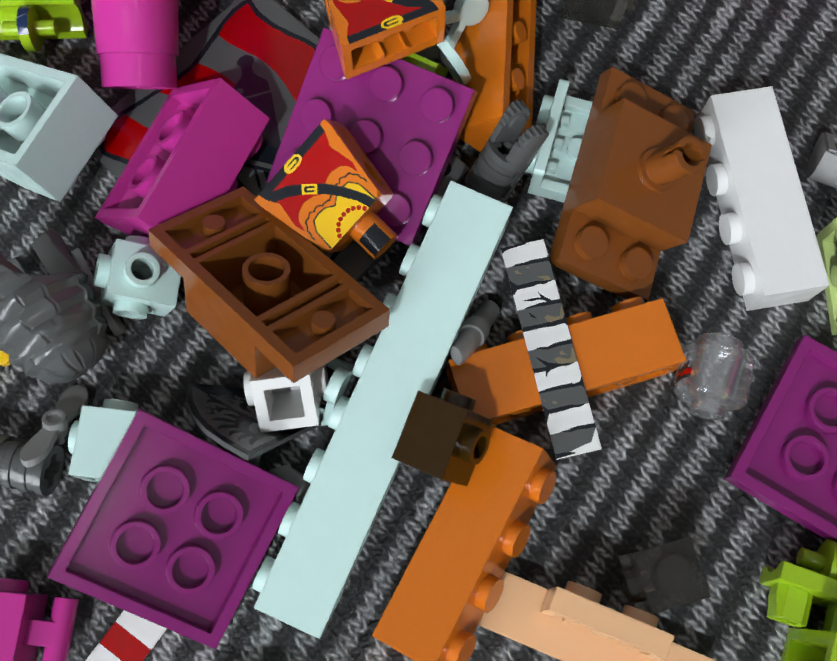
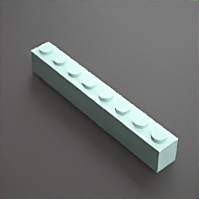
M450 181L443 197L437 194L433 195L422 221V225L429 227L421 246L412 243L402 261L399 274L406 276L398 296L388 293L383 302L390 309L389 326L380 332L374 347L368 344L363 346L356 360L352 375L358 377L359 380L351 397L347 398L342 395L334 407L328 427L334 429L335 432L326 451L317 448L308 463L303 480L311 484L302 503L298 504L293 501L283 517L278 534L286 538L277 558L267 556L254 580L252 589L260 592L253 607L254 609L318 639L326 632L401 462L392 459V455L418 391L432 395L450 355V348L468 315L509 223L513 210L512 206L453 181Z

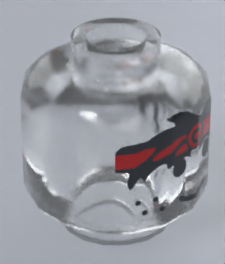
M720 333L699 334L697 340L684 345L682 350L686 362L677 367L673 391L680 400L690 405V414L709 420H723L725 412L740 410L747 404L755 361L751 354L743 349L744 344L741 340Z

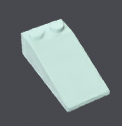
M0 53V176L28 190L61 202L67 191L76 183L79 173L96 148L104 141L108 130L118 115L78 75Z

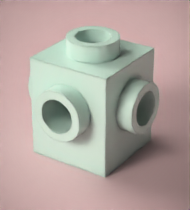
M127 236L125 240L116 239L108 255L99 253L94 271L93 286L102 288L99 303L113 307L112 313L130 319H146L147 313L165 317L176 307L181 276L150 247L148 237Z

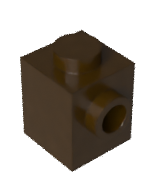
M443 388L440 398L418 391L392 459L438 479L467 487L475 465L482 461L490 443L488 431L493 420L473 412L477 401L457 392Z

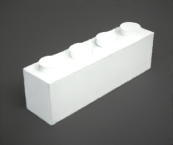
M773 86L711 95L701 113L695 119L694 136L712 145L708 158L706 182L710 194L717 197L721 212L719 218L720 236L723 243L730 246L734 261L732 268L734 289L738 295H743L747 311L809 301L827 288L830 283Z

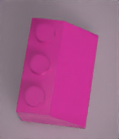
M222 78L172 89L95 218L130 236L149 238L148 229L236 190L238 185L236 177L245 161L252 158L261 147L263 142L261 133L270 118Z

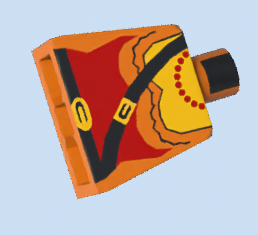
M324 0L346 80L444 42L446 6L442 0Z
M324 119L254 200L259 206L328 253L343 251L355 240L373 259H376L392 245L398 236L377 215L394 194L355 138L341 122Z

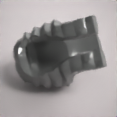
M50 228L31 244L50 275L31 276L20 257H14L8 261L0 252V351L9 355L10 365L22 367L25 376L39 378L46 383L61 384L81 377L103 358L109 344V339L106 335L108 322L105 318L101 317L102 305L94 300V289L87 284L88 275L80 271L79 265L72 258L71 250L63 242L60 233Z

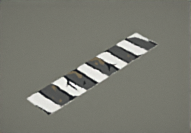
M544 239L501 248L556 460L601 450L600 440Z

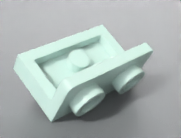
M559 79L555 97L544 94L536 125L542 124L546 128L549 136L525 173L533 174L528 189L529 194L564 203L593 102L567 96L570 81Z

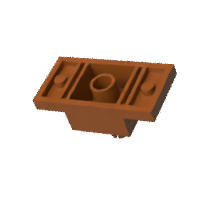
M613 66L600 74L550 251L549 260L551 265L625 299L643 297L644 301L649 300L660 252L688 243L712 145L691 134L695 111Z
M244 186L148 229L150 247L184 280L187 312L254 378H258L277 367L294 384L389 326L390 309L305 237L259 206L254 201L256 196Z

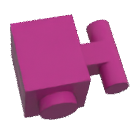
M0 578V661H35L38 646L45 647L42 661H67L79 599L54 597L50 620H44L48 594L28 592L30 581Z

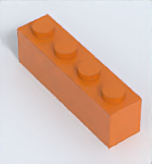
M488 0L489 8L486 16L476 25L466 26L454 47V50L471 75V80L465 86L478 92L459 139L479 152L485 147L488 138L493 133L508 106L517 99L519 101L522 100L531 111V116L525 123L526 125L519 137L527 128L532 127L537 0Z
M634 297L612 306V313L593 318L591 312H582L566 318L588 398L671 374L678 366L680 367L686 362L663 298L644 303L643 297ZM522 330L507 337L508 343L488 348L486 342H484L461 365L455 364L452 359L448 360L446 373L452 391L476 400L473 412L493 420L491 426L543 411Z
M490 426L488 431L490 443L484 458L475 465L467 487L455 483L450 484L372 634L373 637L414 661H469L476 645V636L473 634L484 612L489 613L492 611L501 597L504 587V581L501 578L511 557H518L524 550L530 536V525L528 523L538 503L544 504L554 489L556 483V472L554 471L557 466L544 448Z

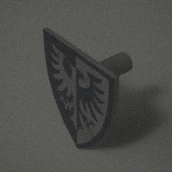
M188 383L186 406L192 420L198 427L224 448L257 466L260 464L261 454L320 426L322 420L319 419V425L260 432L255 405L248 406L243 389L221 385Z

